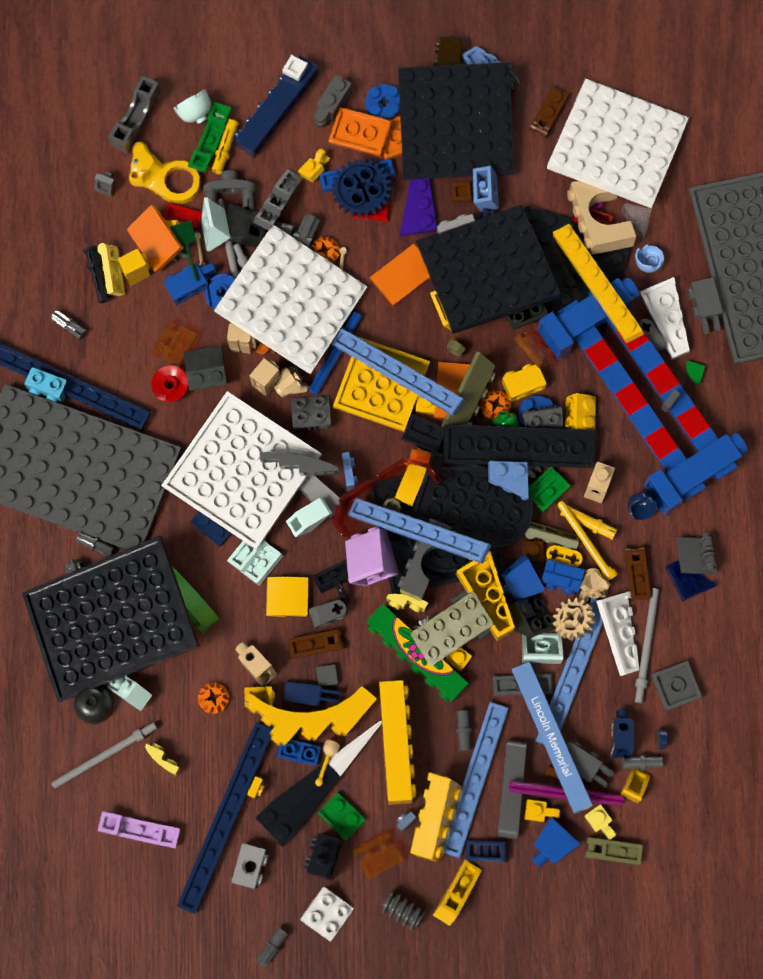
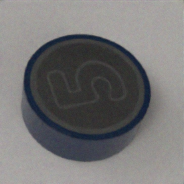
M658 729L656 731L657 749H666L668 744L667 731L665 729Z

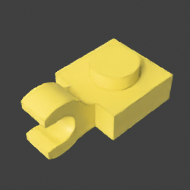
M601 804L584 816L595 832L601 830L608 840L615 837L616 834L608 825L612 822V819Z

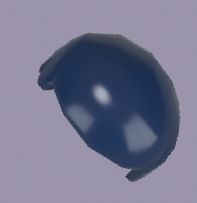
M648 492L635 493L629 498L627 503L628 511L635 520L648 519L658 511L655 498Z

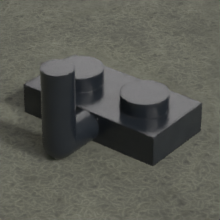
M347 559L312 576L320 593L336 587L341 601L344 604L349 603L348 595L342 584L349 581Z

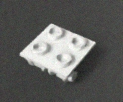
M323 886L300 920L331 942L354 908Z

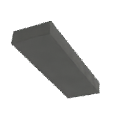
M535 674L543 694H552L551 674ZM514 675L493 676L494 697L522 695Z

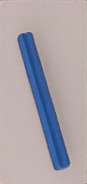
M353 312L343 329L353 334L361 320V315ZM332 347L309 387L311 393L317 395L342 353L338 348Z

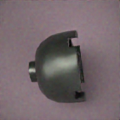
M101 686L81 690L74 700V710L78 718L91 725L106 721L111 715L114 706L111 695Z

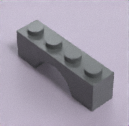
M143 75L141 76L134 89L132 102L126 115L120 122H116L108 137L112 147L128 153L161 92L158 82Z
M431 518L428 522L444 529L452 530V527ZM416 541L413 549L416 552L414 558H409L406 565L408 572L406 576L402 575L398 584L401 587L400 593L422 602L429 585V579L422 572L421 562L428 552L439 548Z

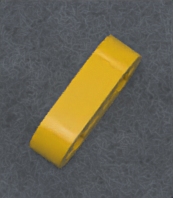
M553 545L546 552V559L575 567H579L582 563V555L572 549ZM557 550V554L563 556V558L556 557V559H552V555L549 553ZM575 555L579 562L571 564V560L565 559V557L572 558Z

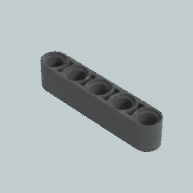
M509 740L506 742L497 837L518 838L522 794L509 792L508 785L510 781L523 782L527 742Z

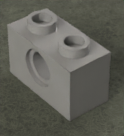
M242 843L232 883L256 890V887L261 885L263 874H260L262 866L266 867L269 855L266 854V850ZM253 861L256 863V870L249 873L245 867L248 862Z

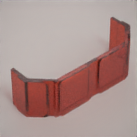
M407 458L397 461L376 474L375 478L366 480L340 496V503L336 507L332 522L343 538L350 539L351 535L344 524L348 503L409 465L426 468L433 481L441 484L442 482L438 477L439 473L436 468L431 464Z

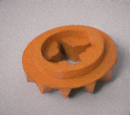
M321 236L319 239L314 240L310 246L311 250L332 264L338 259L340 254L336 240L331 239L329 236ZM322 245H324L326 249H330L327 251V257L324 255L323 252H319L322 250Z
M492 390L486 393L484 400L481 399V411L487 418L493 420L498 416L499 412L504 410L510 411V399L502 391ZM499 398V405L501 407H496L493 412V405L490 402H495Z
M217 682L206 684L198 694L200 707L210 714L223 711L229 702L227 689ZM211 690L215 695H221L216 699V706L211 700H207L210 697Z

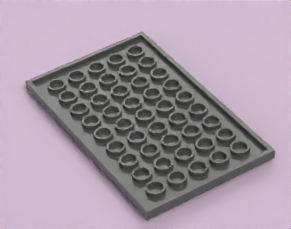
M763 173L691 187L688 191L711 278L714 277L723 310L721 317L733 363L737 365L763 359Z
M4 384L0 393V504L78 533L82 531L94 538L99 537L100 541L125 550L146 542L166 491L161 485L175 467L182 448Z

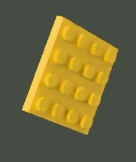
M359 337L426 376L430 361ZM351 357L333 408L405 432L418 395Z

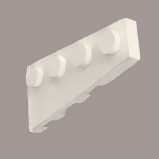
M673 277L640 291L639 294L656 329L667 344L666 350L671 360L689 353L690 350L683 325V316L680 310L675 278Z
M630 591L596 601L620 676L639 670L637 645L633 641L635 629L631 624L633 612L632 607H629Z

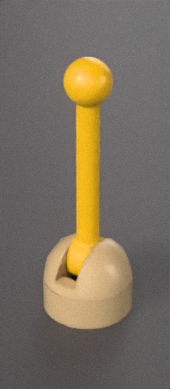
M326 740L324 743L323 752L326 758L319 778L315 780L317 786L323 784L322 778L330 757L335 756L339 751L340 745L335 741Z

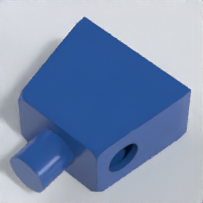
M525 555L521 556L500 574L504 581L501 585L504 596L510 593L515 601L545 590Z
M551 818L533 845L539 852L531 860L539 868L547 860L554 865L580 843Z

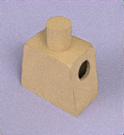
M596 462L584 497L602 504L615 468Z
M242 642L236 647L235 650L239 653L238 659L261 687L266 686L277 676L272 665L253 645L248 647Z

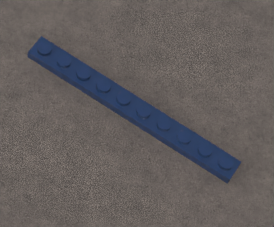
M0 344V366L26 378L31 368H36L65 379L67 381L63 390L65 396L143 430L150 416L149 411Z
M255 722L177 907L196 914L272 735L269 733L272 728Z

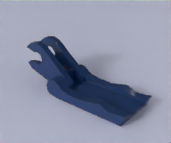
M285 682L283 701L320 706L321 701L341 703L340 700L321 697L322 692L342 695V692L325 690L323 686Z

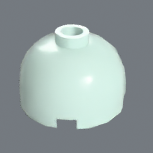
M204 89L199 94L193 95L174 107V110L183 121L189 123L196 121L199 124L207 119L206 115L211 109V100Z

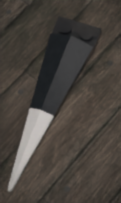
M382 721L377 722L329 759L321 786H317L315 780L319 778L323 764L269 803L255 817V820L281 847L297 834L343 772L380 727Z

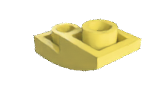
M388 594L387 596L388 605L396 610H399V608L404 610L406 605L409 604L410 609L419 613L420 611L425 612L428 607V602L424 600L421 602L407 595Z
M155 743L152 746L146 744L145 748L151 757L165 770L178 776L181 770L177 767L178 763L169 758L164 761L166 753L162 751L163 747Z

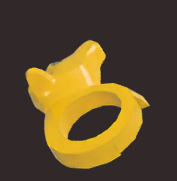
M136 142L133 145V158L129 181L133 186L146 187L166 201L175 204L190 202L199 194L201 179L197 170L188 167L189 161L175 160L162 164L150 153L144 142ZM177 169L188 171L194 178L192 187L182 194L171 192L165 185L167 176Z

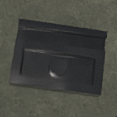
M412 414L401 440L431 453L432 451L438 452L444 439V427Z

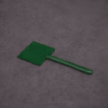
M191 221L170 226L180 244L185 246L195 281H198V275L188 246L189 243L197 241Z

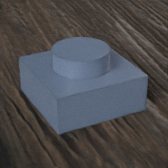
M404 812L397 819L399 822L397 828L403 832L416 820V816L412 812L409 814Z

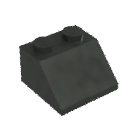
M221 346L184 351L189 391L227 385Z

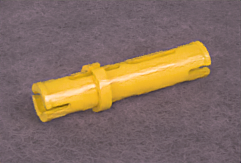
M229 119L227 121L219 149L215 152L216 158L211 170L216 174L223 172L226 160L230 157L229 151L239 126L235 120Z
M567 505L580 525L593 530L592 533H599L613 540L618 529L603 523L601 519H594Z

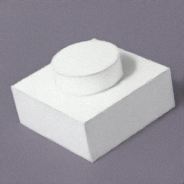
M291 55L282 72L299 81L308 67V63Z

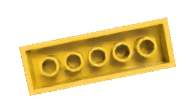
M403 680L379 682L388 805L412 803V798H416L415 784L411 785V778H414V765L409 764V759H413L412 744L408 745V739H411V726L406 725V720L410 719L409 705H405V700H408V686L403 685Z

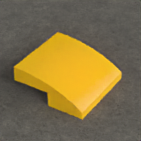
M268 577L266 616H308V578Z

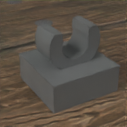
M105 171L104 175L97 173L94 178V190L112 196L114 192V179L111 178L113 173Z

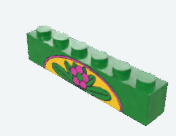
M384 604L367 619L368 630L374 635L378 633L383 638L381 641L389 649L393 647L397 651L396 656L403 662L405 660L411 664L410 669L415 674L424 676L426 678L424 682L430 688L435 687L440 691L438 695L447 702L449 700L452 703L467 688L468 683L443 659L433 666L428 664L411 636L413 631Z

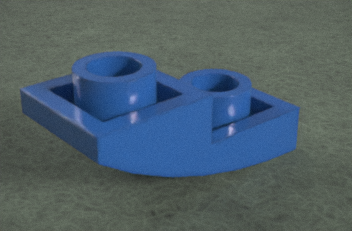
M289 740L285 746L282 744L278 746L276 757L316 766L321 747Z

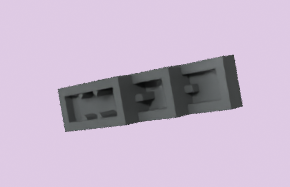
M287 169L273 187L272 193L264 202L253 223L269 231L287 207L304 177Z
M259 452L261 463L279 462L281 470L299 469L300 476L339 474L337 466L319 459L283 452Z

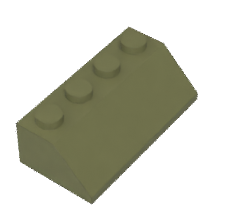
M478 351L456 393L464 399V402L454 416L449 413L446 414L442 427H444V424L472 425V422L469 420L472 415L476 416L480 408L477 405L479 399L484 400L488 391L485 388L487 382L492 383L496 372L493 371L495 365Z

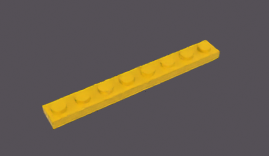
M570 224L554 231L553 237L624 341L628 343L642 336L643 330Z

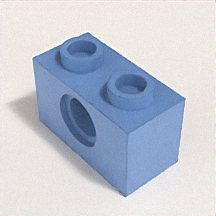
M491 166L473 169L474 204L481 212H483V208H486L488 211L490 209H499L498 176Z

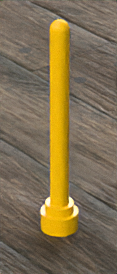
M560 501L558 503L559 509L602 570V577L609 581L617 576L616 570L612 569L611 566L608 567L567 505Z

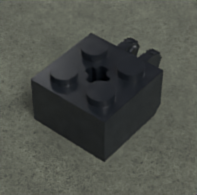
M319 833L317 838L313 837L310 845L313 852L311 857L307 856L304 866L307 869V874L331 881L342 841Z

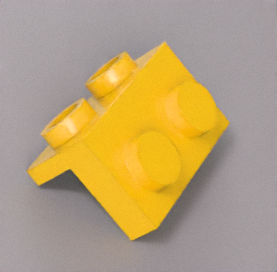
M580 393L567 396L565 402V429L595 430L596 397Z

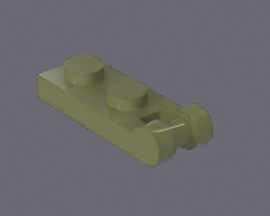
M531 522L530 527L525 533L529 539L538 537L547 543L553 544L555 542L561 544L562 547L567 549H577L579 544L578 535L535 522Z
M587 838L588 850L585 851V858L641 865L643 845ZM596 845L602 846L601 853H595Z

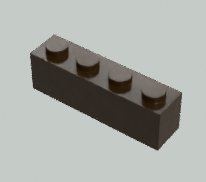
M440 36V43L436 42L435 53L438 54V58L434 59L433 66L459 65L462 38Z

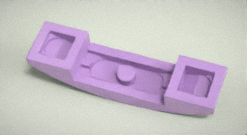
M103 811L98 827L99 832L170 848H176L180 831L179 828Z

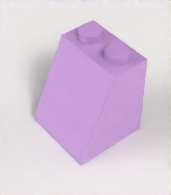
M374 527L369 529L366 534H355L351 536L350 540L345 541L348 580L350 584L366 587L399 574L387 530Z

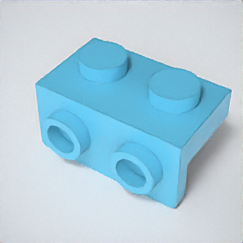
M31 368L24 384L29 390L28 393L36 396H45L47 400L56 403L57 401L63 403L66 397L63 393L67 383L65 379L36 368Z

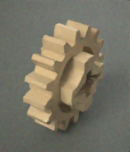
M569 598L567 604L561 602V609L556 608L558 615H553V618L557 621L553 622V625L556 627V632L563 638H568L572 641L575 636V638L580 640L581 634L587 636L586 630H592L590 624L595 623V621L591 617L595 616V613L591 611L593 608L583 599L580 601L578 598H575L573 602Z

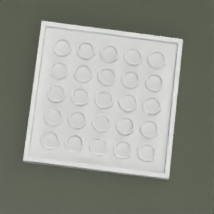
M585 79L548 162L547 169L652 208L689 117Z
M273 225L221 299L214 312L311 374L367 286Z
M226 392L161 486L257 550L307 478V476H300L299 469L281 470L279 462L261 463L259 452H283L320 459L322 454L231 393Z

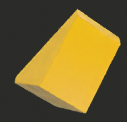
M631 769L620 795L639 803L651 775L639 769Z

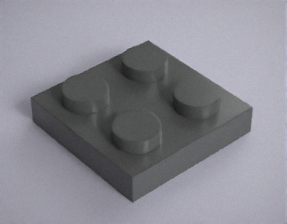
M688 661L651 674L665 712L702 698Z

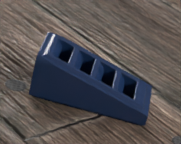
M467 840L466 860L507 863L508 843ZM473 845H477L476 857H473ZM482 845H485L484 857H481ZM490 846H493L492 858H489ZM498 846H501V858H498Z

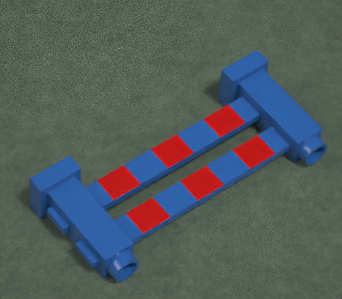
M628 277L622 281L618 278L610 283L627 308L631 306L633 300L639 297L637 287ZM590 291L588 293L589 297L579 303L575 300L558 311L557 317L552 311L541 318L537 331L557 360L569 354L574 342H577L665 470V474L660 469L650 475L643 486L648 493L653 495L658 508L666 516L679 507L683 501L682 497L687 501L706 488L704 483L713 477L718 481L737 468L735 463L740 460L743 454L748 452V448L744 440L737 433H733L730 436L726 434L718 439L644 331L642 336L626 343ZM606 322L609 323L663 403L674 389L680 393V396L669 412L698 453L689 459L685 458L596 328Z

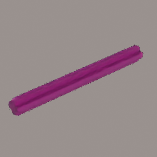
M510 781L508 785V791L513 793L567 799L563 787ZM586 790L590 801L593 803L617 806L624 804L623 795Z

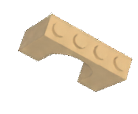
M581 181L571 182L570 189L567 191L568 199L573 203V213L575 217H578L579 231L584 235V245L586 249H589L590 255L634 246L636 234L631 221L605 225L594 220L589 213V208L592 205L602 201L615 200L618 195Z

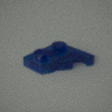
M679 560L665 567L682 602L717 586L702 574L681 573Z

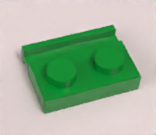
M550 467L528 488V493L532 503L544 513L570 488V485Z
M338 792L318 812V815L345 841L366 821Z

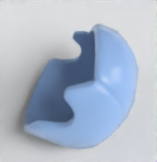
M647 244L645 247L637 249L635 261L639 269L651 273L663 266L664 255L658 247Z

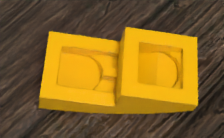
M410 462L395 499L413 506L427 468Z

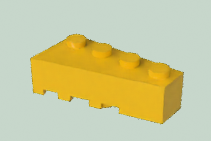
M489 551L483 564L472 561L457 570L456 576L467 594L471 592L477 594L494 622V625L489 629L496 641L513 632L515 627L491 552Z
M429 773L430 788L429 790L425 789L424 792L426 805L423 809H420L419 821L421 826L416 827L410 853L438 863L439 858H442L444 854V842L450 835L449 827L451 821L456 816L457 810L455 808L457 802L462 797L463 791L462 786L453 780Z

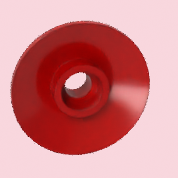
M174 365L158 369L151 380L153 394L159 400L167 403L180 400L188 390L186 373ZM174 383V387L170 389L168 387L169 384Z

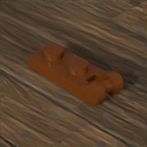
M552 86L529 131L533 133L536 131L541 134L540 136L546 138L565 104L568 94ZM541 122V123L545 124L546 126L543 127V126L539 125V123Z
M638 546L636 549H631V547L624 548L631 601L651 599L645 547ZM632 556H639V561H633Z
M342 629L288 639L291 658L297 659L345 649V644L341 639L343 635ZM328 638H333L334 644L329 645Z

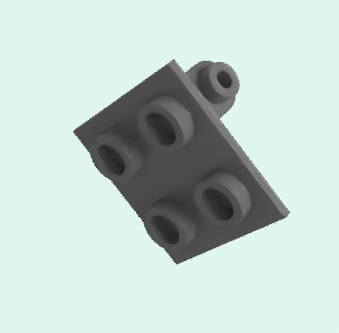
M329 395L291 399L293 430L298 432L300 430H307V427L309 431L311 430L310 427H314V430H316V426H318V429H328V427H331Z
M554 405V407H548L547 409L543 407V410L537 408V411L526 410V412H522L525 427L563 429L562 407Z
M709 533L703 534L702 538L676 537L681 573L717 575V564L712 544L713 539Z

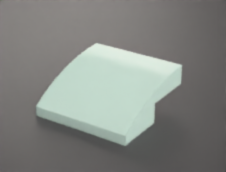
M263 540L257 550L242 541L227 561L260 586L282 559L283 555L267 544L265 540Z

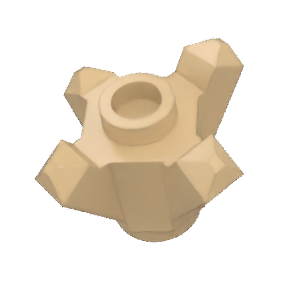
M296 366L289 369L282 368L279 380L274 385V389L282 398L290 394L307 392L309 389V385L306 382H301L303 379L298 373L299 370Z
M591 568L584 572V580L580 587V601L583 599L588 602L589 598L596 599L607 596V589L611 584L602 577L598 569Z

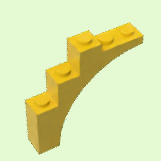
M361 686L351 697L342 703L326 710L310 713L280 710L262 702L252 694L248 696L245 702L247 703V709L253 714L257 712L262 716L261 721L268 727L271 725L274 727L269 733L272 735L270 739L278 746L280 744L285 746L299 729L302 730L301 734L309 741L311 739L315 741L329 724L332 725L331 729L340 736L342 734L345 736L377 698Z

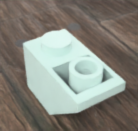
M323 497L295 512L286 522L294 536L298 537L312 532L332 512Z
M126 676L110 682L107 686L108 689L140 711L152 696V694Z

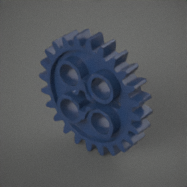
M364 158L361 163H358V160L355 159V164L348 161L347 168L341 165L342 172L336 171L338 177H333L334 184H331V188L334 191H332V196H337L334 198V202L339 203V209L345 207V214L351 211V217L358 213L359 218H361L362 214H365L366 218H368L369 212L375 216L376 209L381 212V205L387 206L386 200H390L388 193L392 192V188L388 187L391 185V180H387L389 174H384V167L378 169L379 163L373 166L371 159L368 164L365 163ZM354 174L357 175L361 187L365 188V195L370 200V202L366 201L362 189H358V182L356 178L353 176ZM363 174H369L370 178L363 179L361 176ZM346 182L354 183L351 187H346L344 184ZM375 189L379 193L377 195H371L369 192ZM356 197L362 199L360 203H355L352 200Z

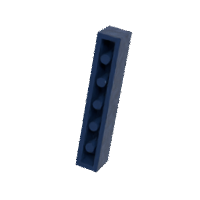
M301 55L298 59L308 63V67L301 79L297 81L282 74L276 87H272L269 90L266 100L259 103L255 114L248 117L245 127L242 130H238L235 135L236 147L252 158L258 154L319 74L318 66Z

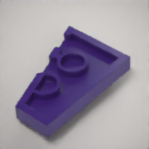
M429 178L410 179L400 237L437 232Z

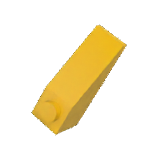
M464 860L433 916L450 926L457 918L482 870Z

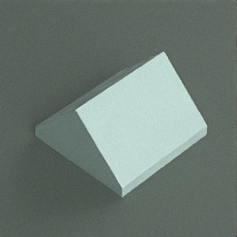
M204 198L201 225L206 250L211 251L228 240L230 233L225 209L209 198Z
M543 633L533 638L522 634V663H562V636L559 633Z

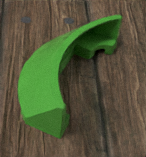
M173 567L191 622L204 634L220 618Z

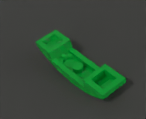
M216 102L213 103L202 137L189 161V168L206 173L222 140L231 113V107Z

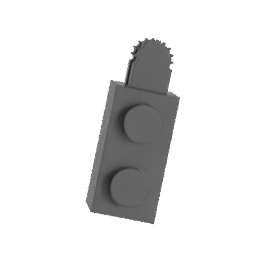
M338 75L334 76L317 103V112L314 116L317 127H324L328 120L334 121L339 108L343 107L352 93V83Z
M714 277L691 282L687 291L689 300H693L694 306L692 311L694 318L697 317L698 323H701L704 334L709 333L707 321L710 320L713 322L715 331H721L719 318H721L723 310Z
M569 741L566 746L581 780L587 784L593 780L606 788L608 783L595 774L599 769L605 775L613 777L614 772L602 765L603 762L599 761L600 757L593 752L588 754L582 750L584 747L581 744Z

